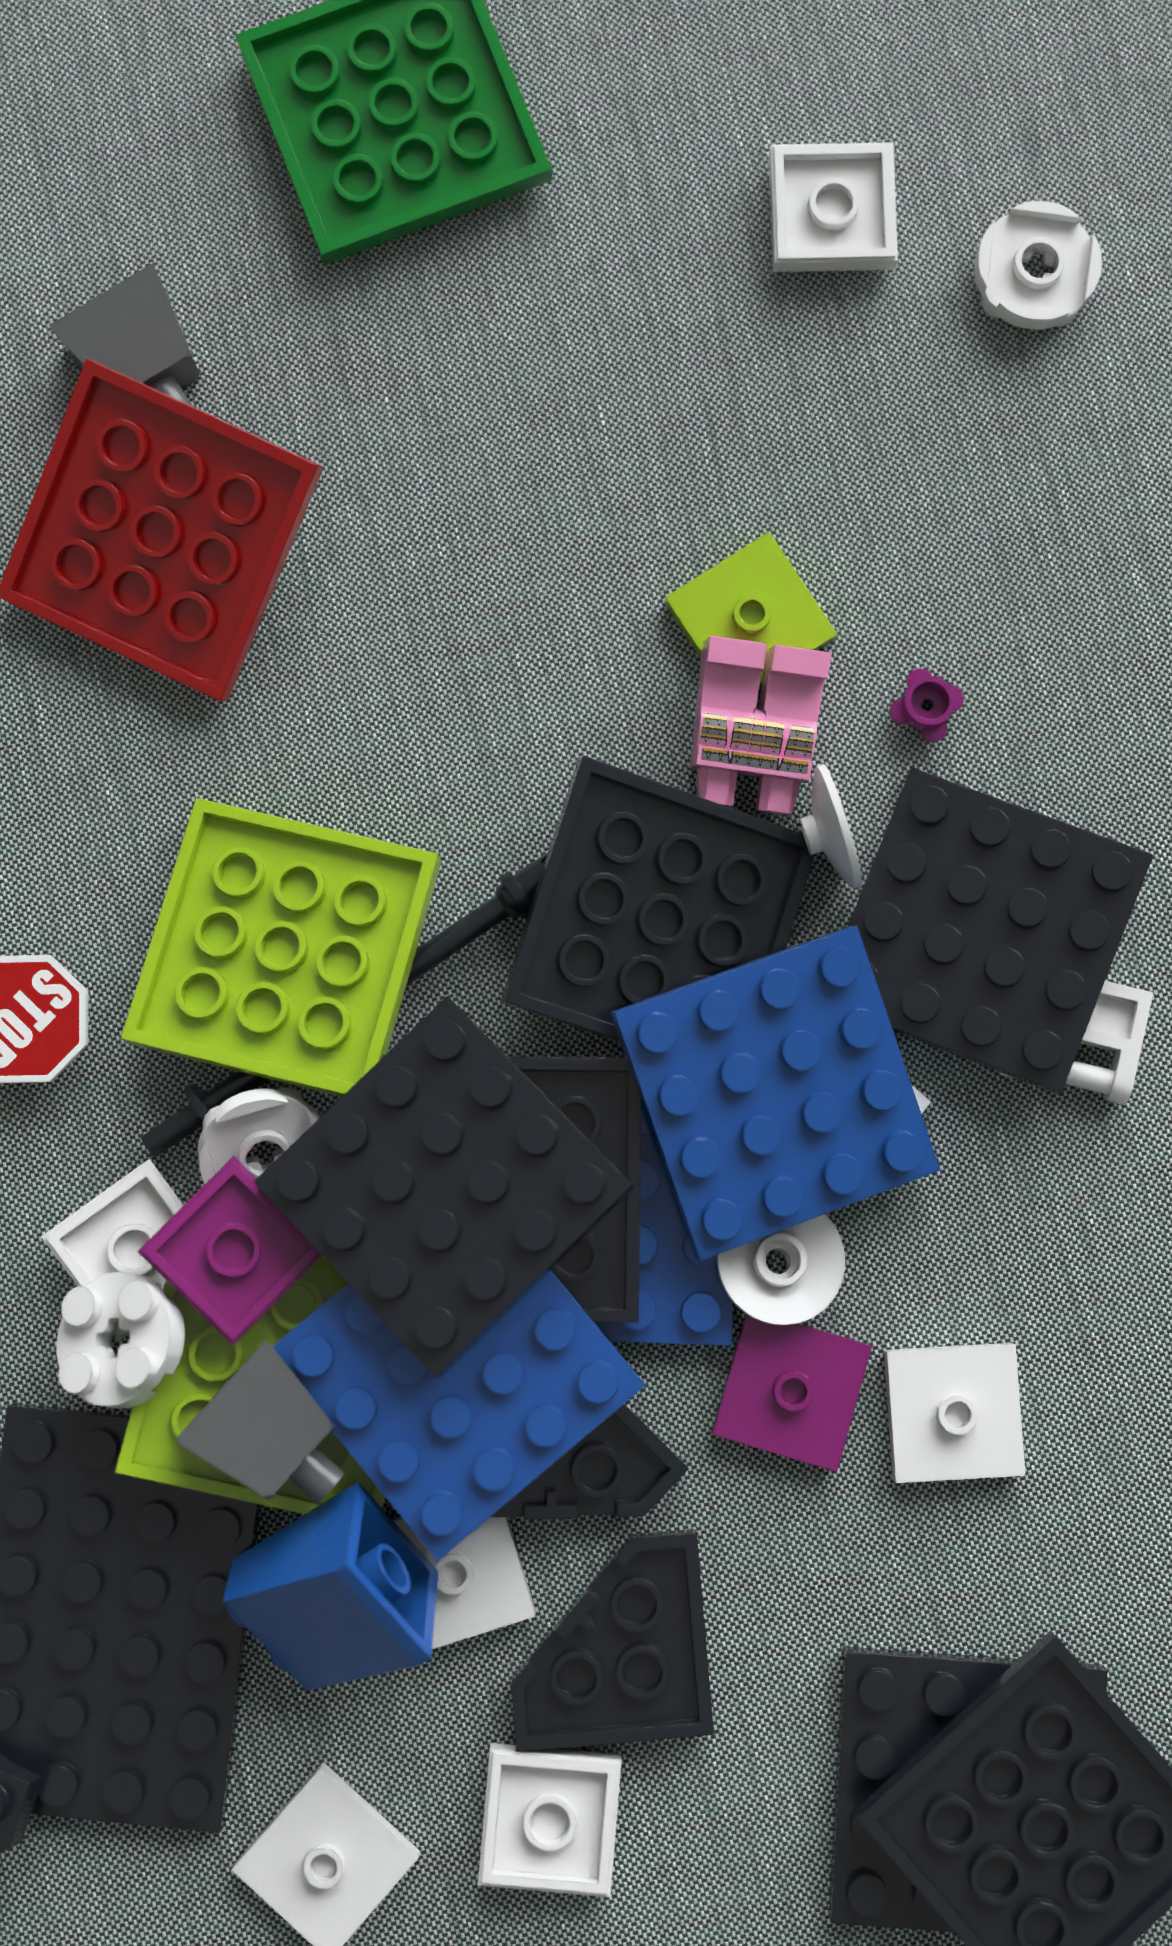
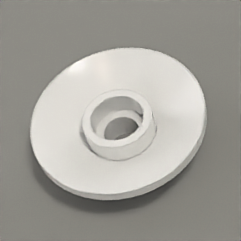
M825 764L818 765L815 768L812 781V815L800 818L803 836L810 855L824 852L840 877L853 889L862 886L861 872L844 809L828 768Z
M824 1214L718 1254L717 1269L721 1284L728 1297L745 1314L758 1321L772 1325H792L813 1318L833 1301L844 1277L845 1252L838 1230L829 1217ZM770 1251H778L784 1255L787 1265L782 1274H775L768 1269L766 1256Z

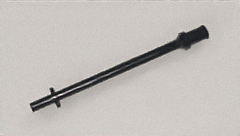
M548 852L516 874L512 875L508 871L500 876L498 879L501 884L496 887L495 896L417 948L406 986L507 917L519 918L523 915L527 919ZM237 1071L206 1093H203L197 1086L190 1084L184 1088L190 1104L141 1136V1140L150 1154L156 1158L203 1126L204 1117L210 1109L221 1105L224 1101L239 1093L257 1089L270 1079Z

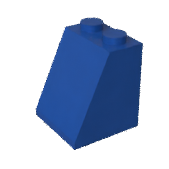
M356 1482L232 1559L223 1603L226 1605L228 1613L234 1622L240 1627L248 1628L266 1647L274 1664L280 1670L289 1672L308 1691L420 1666L430 1660L438 1571L362 1485Z

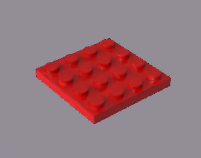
M86 358L0 582V599L221 702L228 701L324 467L99 362Z

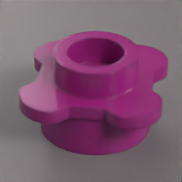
M915 669L906 679L908 687L902 698L893 701L891 704L890 717L898 725L908 724L919 730L925 741L937 742L946 735V722L952 712L958 711L962 707L964 696L958 687L950 686L942 678L932 676L927 669ZM929 700L932 703V709L929 711L923 710L921 702Z

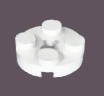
M1031 201L1011 208L1008 215L1001 217L996 223L994 221L981 240L974 262L975 282L981 294V305L986 313L995 318H1002L1011 325L1033 330L1064 326L1075 318L1094 292L1102 269L1100 245L1094 234L1090 239L1087 231L1078 224L1081 218L1076 213L1057 203ZM1033 253L1043 255V264L1053 267V274L1046 273L1042 278L1033 277L1029 274V271L1024 269L1022 263L1029 262Z
M287 1087L245 1091L210 1109L202 1122L203 1130L198 1141L197 1150L201 1177L204 1184L233 1156L258 1178L320 1118L319 1114L304 1101L300 1093ZM268 1141L270 1144L277 1143L281 1148L273 1151L272 1162L261 1164L257 1156L246 1157L247 1152L254 1149V1144Z
M123 1271L101 1275L93 1279L85 1287L77 1286L70 1290L62 1302L61 1312L63 1317L57 1335L58 1377L62 1388L69 1393L79 1395L88 1403L117 1409L132 1408L148 1402L158 1393L151 1390L160 1383L164 1374L173 1375L183 1353L185 1339L184 1320L175 1299L168 1298L163 1289L159 1287L161 1284L152 1278ZM119 1326L120 1329L129 1331L130 1338L129 1343L119 1346L118 1357H115L114 1351L111 1348V1339L114 1331Z

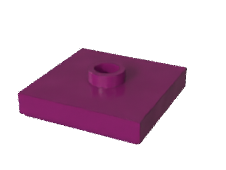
M235 1156L137 1251L232 1345L322 1256L253 1182L257 1178Z
M745 1314L711 1430L712 1435L837 1472L872 1345L799 1323L772 1325L758 1321Z

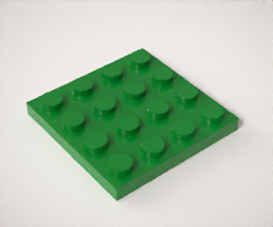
M328 0L235 34L239 50L324 265L552 181V167L484 0Z

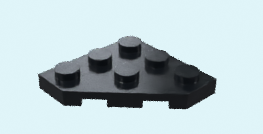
M624 1403L490 1518L524 1517L525 1520L578 1518V1515L615 1514L617 1517H644L689 1468Z
M696 1529L631 1534L516 1672L511 1681L516 1752L714 1735Z

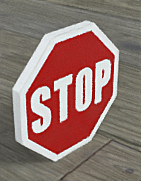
M51 955L0 956V1083L53 1082L88 1046V990Z

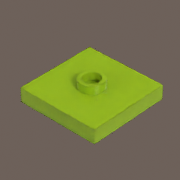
M767 532L705 571L664 599V604L700 658L702 656L703 642L710 635L767 643L766 652L774 645L818 651L835 640L838 635L770 532ZM764 669L761 671L759 688L763 682Z

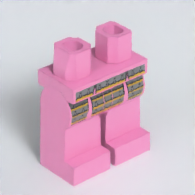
M710 635L703 642L693 749L689 767L691 769H698L696 778L697 796L727 807H733L737 775L756 777L760 779L755 811L791 815L799 794L800 783L809 781L811 777L813 762L811 760L816 743L818 716L824 681L828 678L832 653L774 645L766 652L767 643ZM764 669L759 707L756 709L761 671Z

